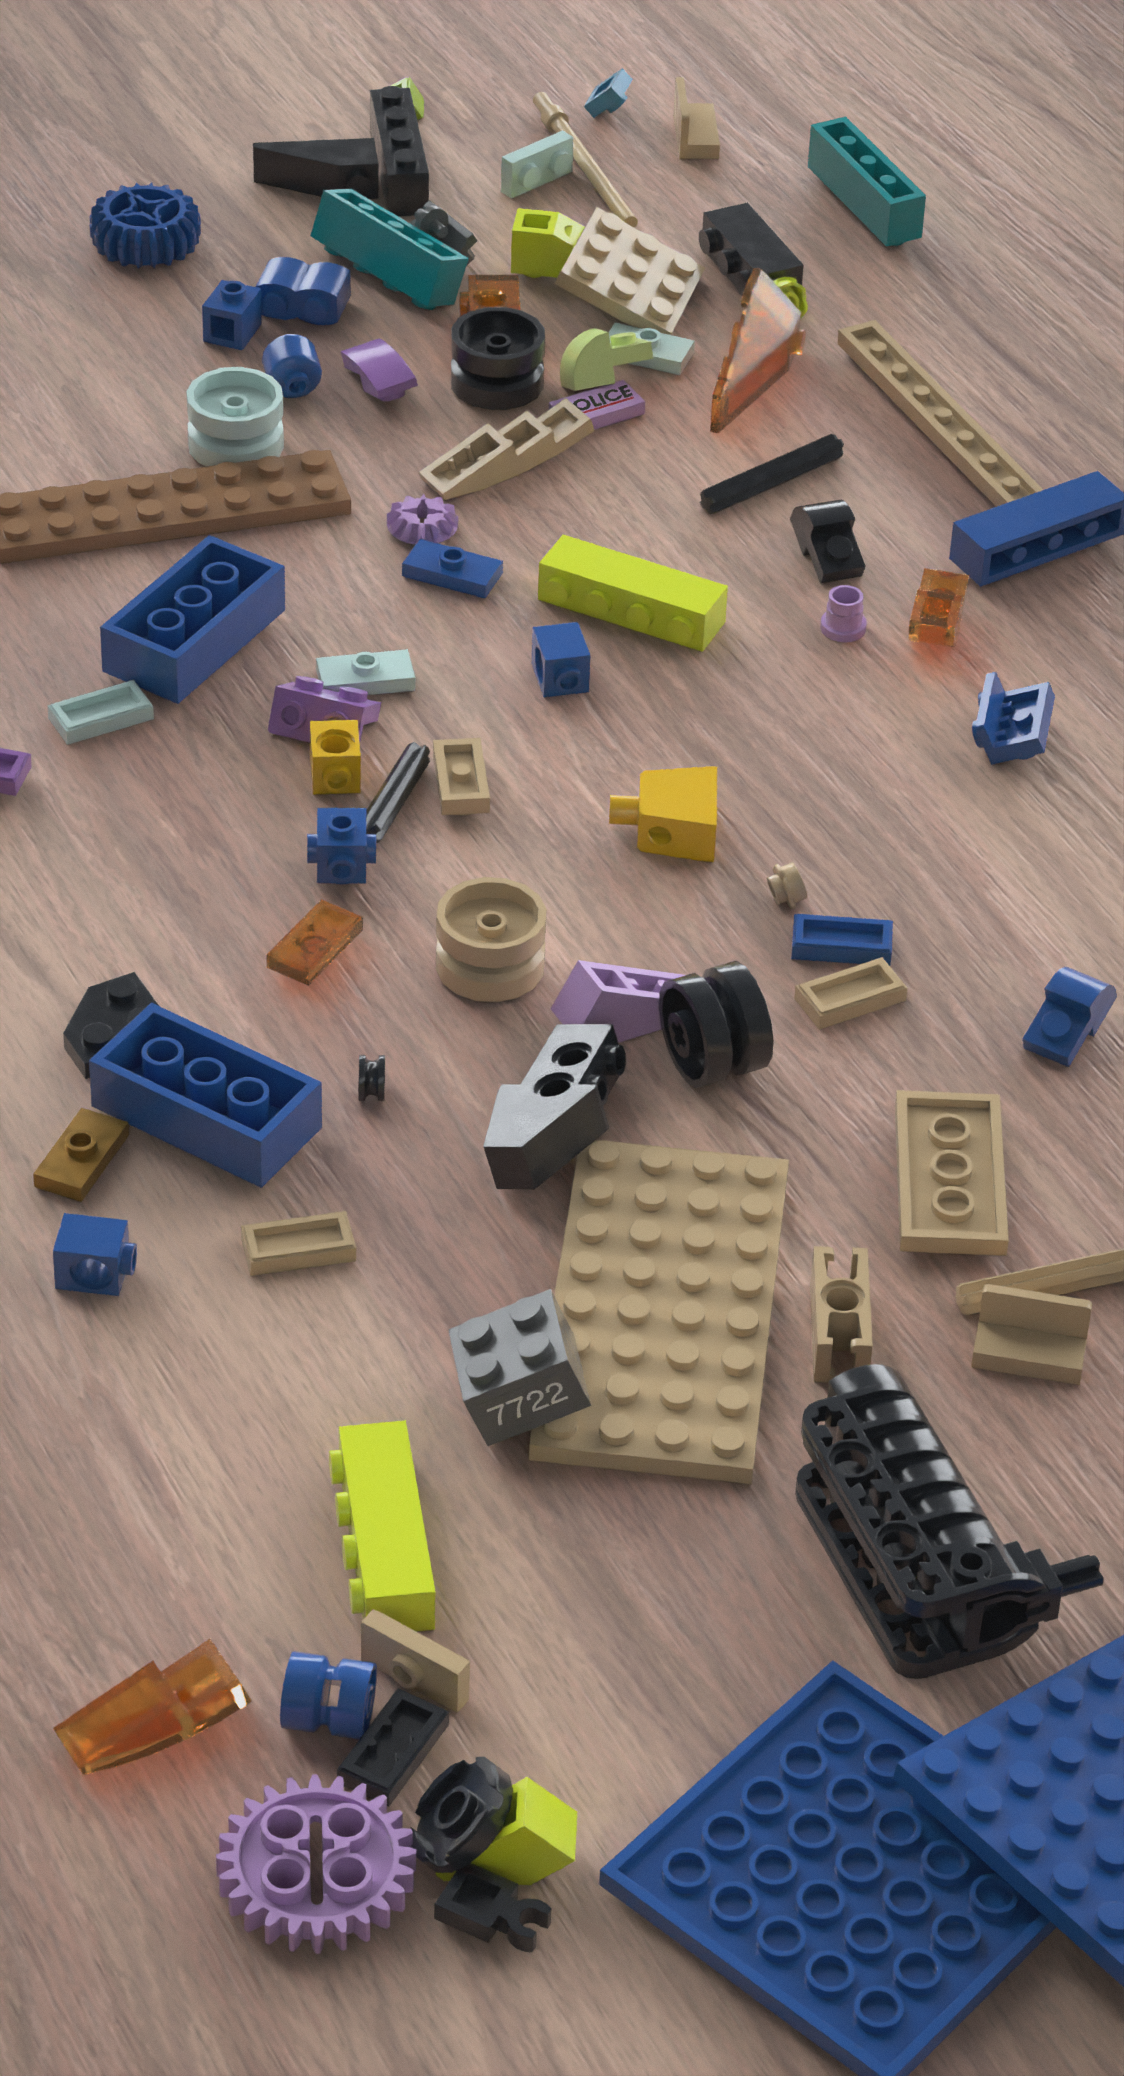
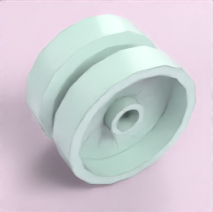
M227 367L205 372L191 382L186 391L189 420L187 424L189 453L198 463L208 467L223 462L237 463L258 460L266 456H280L284 449L282 423L283 393L281 385L272 376L256 369Z

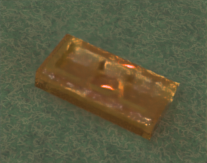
M321 899L266 954L267 968L309 986L363 931V917Z

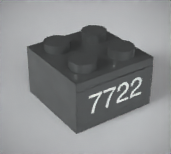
M551 1289L531 1297L522 1298L516 1303L481 1317L469 1319L463 1324L448 1329L463 1402L487 1446L591 1406L574 1333Z

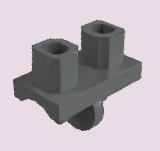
M430 200L424 205L423 209H418L415 212V219L408 222L468 257L467 265L474 260L475 255L470 249L478 241L474 234Z

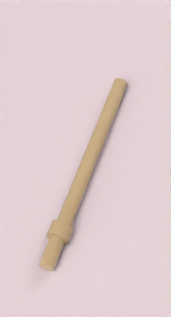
M545 92L536 93L533 97V103L540 111L541 121L551 133L556 134L563 130L573 136V159L612 213L617 215L623 222L635 228L638 224L637 218L569 126V119L559 105L553 104Z

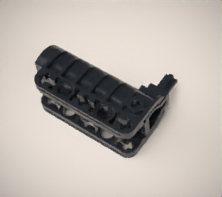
M872 1364L845 1371L829 1381L827 1398L809 1404L804 1410L801 1435L803 1445L813 1462L804 1465L798 1471L795 1490L797 1502L889 1664L898 1674L906 1678L922 1679L1008 1653L1027 1641L1039 1629L1038 1622L1058 1619L1061 1597L1103 1585L1104 1577L1099 1571L1100 1562L1095 1555H1085L1050 1566L1040 1548L1024 1553L1018 1541L1003 1544L906 1382L895 1369L885 1365ZM825 1421V1425H818V1422ZM819 1482L823 1488L830 1490L831 1504L826 1505L827 1498L822 1489L818 1486L812 1487L813 1483ZM845 1518L853 1532L837 1531L832 1528L830 1523L836 1519ZM863 1549L862 1558L869 1568H875L877 1572L876 1582L878 1585L874 1587L873 1578L865 1567L858 1568L859 1554L857 1551ZM884 1600H893L896 1607L902 1608L904 1612L897 1615L886 1614L879 1610L877 1604ZM910 1632L909 1639L918 1652L926 1651L924 1657H918L913 1651L905 1652L907 1643L906 1633Z

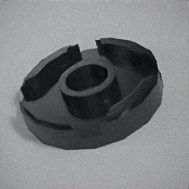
M476 1757V1762L472 1764L462 1760L448 1767L432 1782L417 1805L415 1813L421 1817L417 1831L410 1827L413 1832L411 1848L416 1849V1857L436 1873H452L472 1863L487 1850L501 1831L507 1818L513 1795L510 1776L486 1757Z

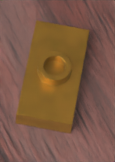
M81 1107L33 1173L34 1187L82 1202L128 1138V1122Z

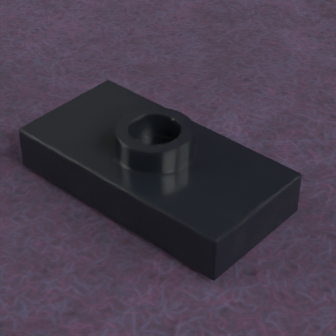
M398 1688L339 1766L337 1777H343L344 1787L354 1790L361 1783L366 1784V1797L374 1799L380 1795H385L387 1797V1806L389 1807L449 1726V1711Z

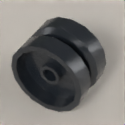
M486 307L470 311L457 319L451 328V352L453 357L451 360V389L459 399L471 406L483 409L510 410L525 406L539 397L544 389L543 358L545 357V328L537 318L524 311L508 307Z
M733 961L705 969L702 977L692 973L664 981L659 991L658 1008L661 1029L673 1063L688 1084L694 1088L703 1087L726 1080L730 1072L737 1076L768 1067L773 1057L774 1045L771 1018L760 987L746 966L738 961Z

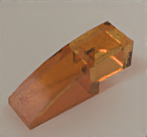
M210 1638L163 1671H160L155 1662L151 1661L53 1727L81 1773L86 1775L124 1765L185 1741L221 1722L251 1703L252 1700Z

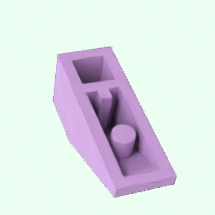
M578 960L551 1010L562 1024H613L618 1043L662 1030L658 1008L659 991L664 981L685 975Z

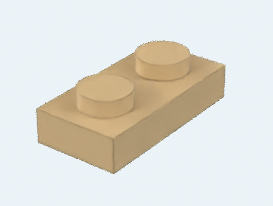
M481 738L433 740V760L441 814L470 815L490 813V795Z

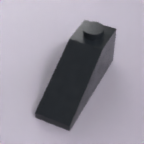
M374 138L253 143V179L255 183L322 197L323 190L352 189L368 199H378L379 163Z

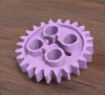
M317 1774L312 1775L308 1788L300 1789L292 1777L287 1778L286 1793L279 1794L275 1789L267 1785L264 1787V1803L260 1804L255 1800L246 1798L244 1800V1816L231 1814L228 1817L229 1833H220L219 1854H216L217 1877H219L220 1897L228 1898L229 1914L231 1916L244 1914V1930L246 1932H251L264 1925L266 1944L270 1945L281 1934L288 1936V1946L291 1952H294L299 1947L302 1939L311 1940L315 1954L321 1953L325 1939L333 1938L341 1951L347 1948L348 1934L355 1933L363 1941H370V1923L372 1922L385 1929L389 1928L390 1910L403 1912L405 1909V1893L413 1892L416 1849L411 1848L413 1844L412 1829L402 1828L403 1813L400 1810L387 1813V1797L385 1795H380L368 1802L366 1800V1784L364 1783L358 1785L351 1793L344 1791L343 1777L340 1776L333 1781L330 1788H322ZM313 1822H319L322 1825L323 1902L318 1905L311 1902L310 1824Z

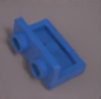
M997 672L986 674L983 692L978 694L979 711L977 720H974L972 723V732L976 745L979 748L984 747L991 765L1014 759L1025 760L1037 754L1045 753L1055 694L1049 682L1005 691Z

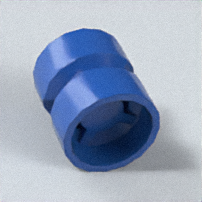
M293 1651L288 1661L280 1706L281 1728L314 1733L321 1725H327L332 1736L360 1739L371 1723L377 1684L376 1663L343 1658L336 1666H332L325 1655ZM331 1685L340 1686L337 1707L328 1706Z

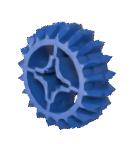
M152 182L144 186H140L138 183H135L133 187L121 185L119 191H106L105 197L97 198L96 205L91 207L89 226L93 245L97 247L98 254L106 255L110 262L120 261L124 267L133 264L138 269L144 265H150L155 268L157 264L162 263L170 266L173 259L181 261L185 259L186 254L193 253L195 245L199 243L201 218L200 213H198V205L193 203L192 197L183 195L182 190H170L169 185L158 187L154 186Z

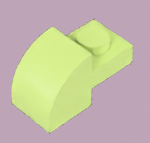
M596 328L584 331L570 342L562 356L560 364L561 387L577 391L614 384L613 366L653 359L651 341L636 338L634 332L615 334L609 338V332Z

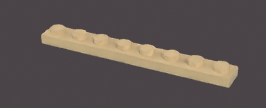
M876 320L838 330L837 344L996 507L1043 490Z

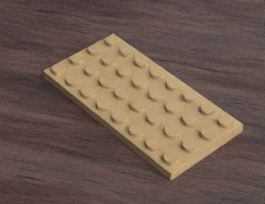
M595 1140L578 1154L554 1296L574 1333L591 1406L532 1429L529 1444V1460L752 1484L788 1176V1159L606 1140Z

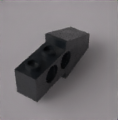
M557 1024L522 1083L502 1084L500 1086L483 1146L497 1189L535 1190L609 1129L603 1106L606 1104L608 1095L619 1076L624 1073L626 1067V1053L624 1047L618 1043L613 1024Z

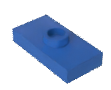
M419 539L402 563L403 577L481 598L487 597L503 574L502 560L464 551L459 547H449Z

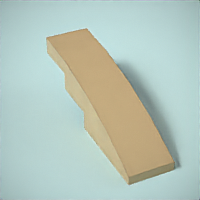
M565 398L538 418H535L529 411H525L499 431L487 423L418 473L426 484L444 500L486 489L518 476L557 456L595 430L591 419Z

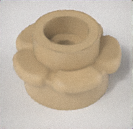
M793 862L781 867L778 863L775 864L773 867L774 875L767 877L771 894L778 905L787 901L789 908L795 909V903L807 898V891L802 877Z

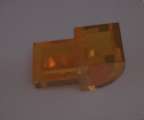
M924 568L920 588L917 589L909 621L910 641L956 647L968 591L969 575Z

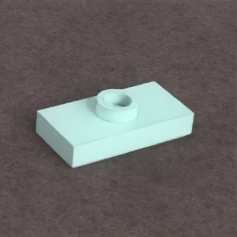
M615 322L609 331V338L615 334L634 332L636 338L651 341L653 359L628 364L681 375L694 354L695 340L660 333L652 328L642 329Z
M408 649L374 653L360 652L352 655L316 658V672L318 679L324 682L323 689L339 692L340 687H351L368 692V695L415 691L416 677Z

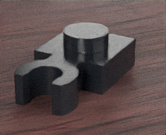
M470 1863L455 1872L435 1902L434 1919L487 1943L491 1941L498 1930L507 1934L509 1942L516 1949L524 1952H533L536 1948L537 1932L523 1925L534 1923L548 1929L551 1925L552 1909L545 1902L538 1899L517 1900L518 1883Z

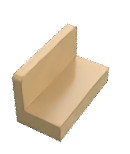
M676 77L673 118L679 159H719L720 142L714 104L688 103L684 77Z
M984 1285L971 1367L1080 1385L1092 1302L1084 1299L998 1285Z

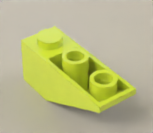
M518 208L512 228L511 273L524 274L531 278L541 276L557 278L585 227L560 212Z

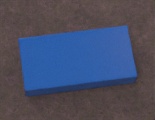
M794 914L791 959L863 964L883 957L888 965L891 966L893 921Z

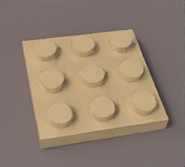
M596 207L554 284L629 326L642 329L652 328L660 333L671 335L705 267L696 263L690 256L678 253L662 244L654 236L643 233L628 225L617 215L607 213Z

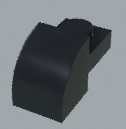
M842 499L795 507L790 517L803 556L810 555L820 584L861 577L866 567L852 530L856 520L849 505Z

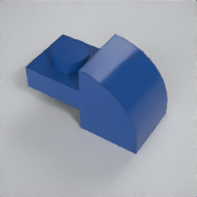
M1066 966L1059 969L1044 988L1046 999L1022 1041L1024 1049L1070 1067L1088 1035L1095 1036L1116 1000L1117 993L1113 985Z

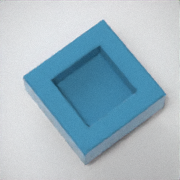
M623 68L594 88L584 105L585 109L593 118L606 109L609 113L614 112L626 101L627 96L625 92L633 79Z

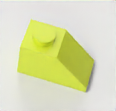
M525 1777L512 1785L511 1808L501 1831L487 1850L472 1862L479 1867L518 1883V1885H532L550 1874L563 1869L575 1861L577 1811L530 1778ZM456 1871L452 1873H436V1876L443 1881H450Z

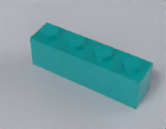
M846 116L812 124L810 128L808 168L886 247L891 245L898 246L907 241L922 238L926 195Z
M352 189L323 190L310 237L324 244L325 251L332 255L349 259L354 262L353 267L356 270L377 276L383 280V286L390 290L407 294L412 297V303L420 308L433 310L436 306L455 304L468 263V257Z

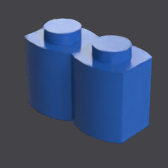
M290 257L270 259L255 286L261 288V315L282 320L298 317L305 322L315 325L338 323L351 297L349 269L329 262L309 265L301 260Z

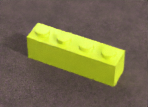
M564 534L539 562L538 600L701 652L705 650L726 622L728 586Z
M406 1420L339 1426V1450L329 1451V1469L331 1483L342 1484L343 1492L335 1493L338 1527H349L350 1535H342L345 1570L355 1569L356 1578L349 1579L351 1613H362L364 1619L374 1609L416 1632L435 1630L436 1591Z

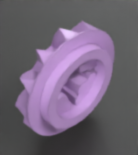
M423 494L421 498L414 499L406 496L404 502L392 503L391 512L387 513V528L395 538L406 543L416 545L419 539L440 543L455 534L458 528V516L455 514L454 505L444 504L442 497L428 499ZM419 518H427L424 519V523H420Z

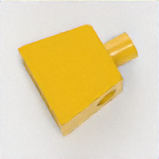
M706 766L643 771L640 774L639 796L610 795L609 824L638 825L637 848L641 852L714 862L717 829V767Z

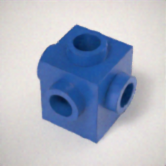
M317 808V834H307V863H317V883H335L340 885L349 883L366 884V864H376V834H366V808Z

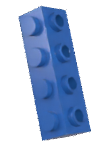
M1095 471L955 521L952 528L949 559L982 587L1124 535V492L1099 471Z

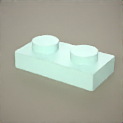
M562 130L502 156L501 192L512 199L571 173L573 164V136Z

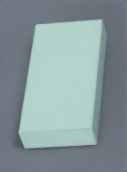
M131 680L48 705V719L65 743L69 745L153 720L154 709L137 683Z

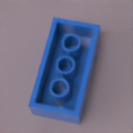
M208 535L100 626L102 672L125 682L134 680L140 688L179 704L285 611V566Z
M150 1003L89 1060L92 1107L117 1119L126 1121L129 1125L260 1188L322 1129V1082L154 1003Z

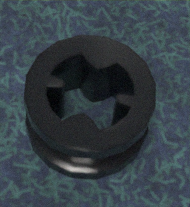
M359 1055V1101H365L369 1095L376 1096L378 1101H385V1055H379L373 1061L367 1059L366 1055Z

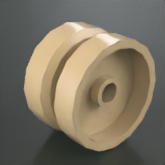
M482 877L463 881L447 890L438 902L436 916V971L442 983L457 995L474 1001L484 1002L511 1000L533 990L544 976L547 909L540 895L525 884L507 878Z

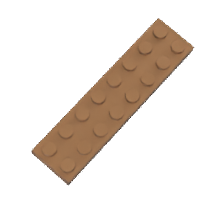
M309 450L302 454L280 457L266 456L258 460L237 463L223 462L215 466L193 469L179 468L172 472L150 475L136 474L128 478L107 481L92 480L85 484L63 487L49 486L42 490L20 493L5 492L0 494V564L351 514V497L331 450Z

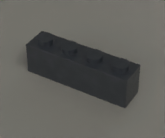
M387 86L382 89L370 90L371 138H374L379 176L386 209L398 217L414 216L415 212L418 209H423L424 205L429 201V170L410 88Z

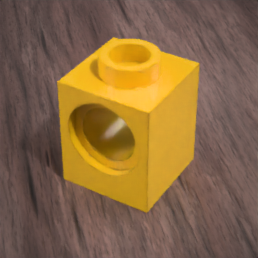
M358 720L310 721V764L313 795L361 793V753Z

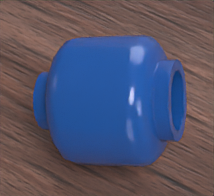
M285 334L270 342L263 351L262 364L264 371L281 385L283 397L299 398L308 395L320 383L322 376L321 365L315 346L308 338L298 334Z

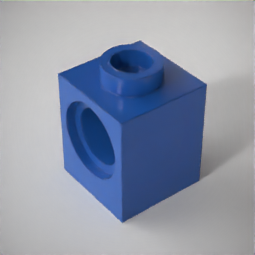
M572 622L533 627L531 664L543 697L589 692L591 655L579 623Z
M64 1213L53 1248L55 1289L119 1296L125 1275L133 1276L137 1262V1244L129 1243L128 1220Z

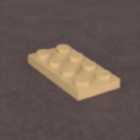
M896 1090L895 1125L900 1251L1007 1256L1009 1238L1000 1095Z

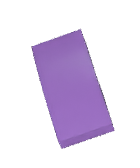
M380 338L341 351L344 367L359 374L364 392L381 401L399 399L405 395V390L418 386L415 375L403 358Z

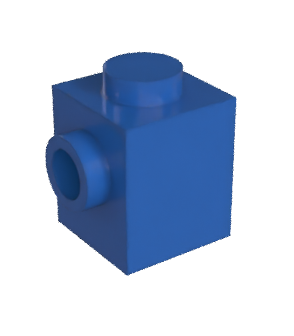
M221 280L202 305L203 342L243 350L262 324L261 288L248 286L239 281Z

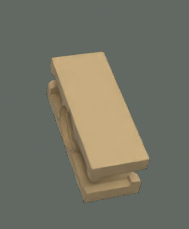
M814 1246L810 1297L814 1382L829 1383L835 1377V1368H831L832 1350H851V1353L855 1354L854 1368L871 1365L873 1343L868 1248L852 1247L849 1278L830 1279L827 1276L828 1261H834V1249L822 1246Z

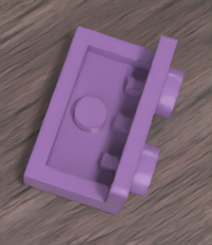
M296 676L295 682L275 687L268 731L272 734L310 743V721L358 720L360 742L363 725L378 721L381 702L367 699L368 692L361 689L340 687L339 692L323 689L324 682L319 679Z

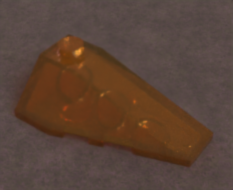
M753 268L744 289L741 307L747 308V310H743L740 322H734L729 354L724 356L712 395L710 432L720 433L789 371L795 355H802L806 330L799 329L801 312L770 277L759 268Z

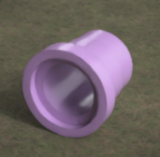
M840 585L832 588L829 592L826 612L821 617V632L827 638L837 642H853L862 638L866 632L867 624L866 618L863 615V593L858 588L849 585Z

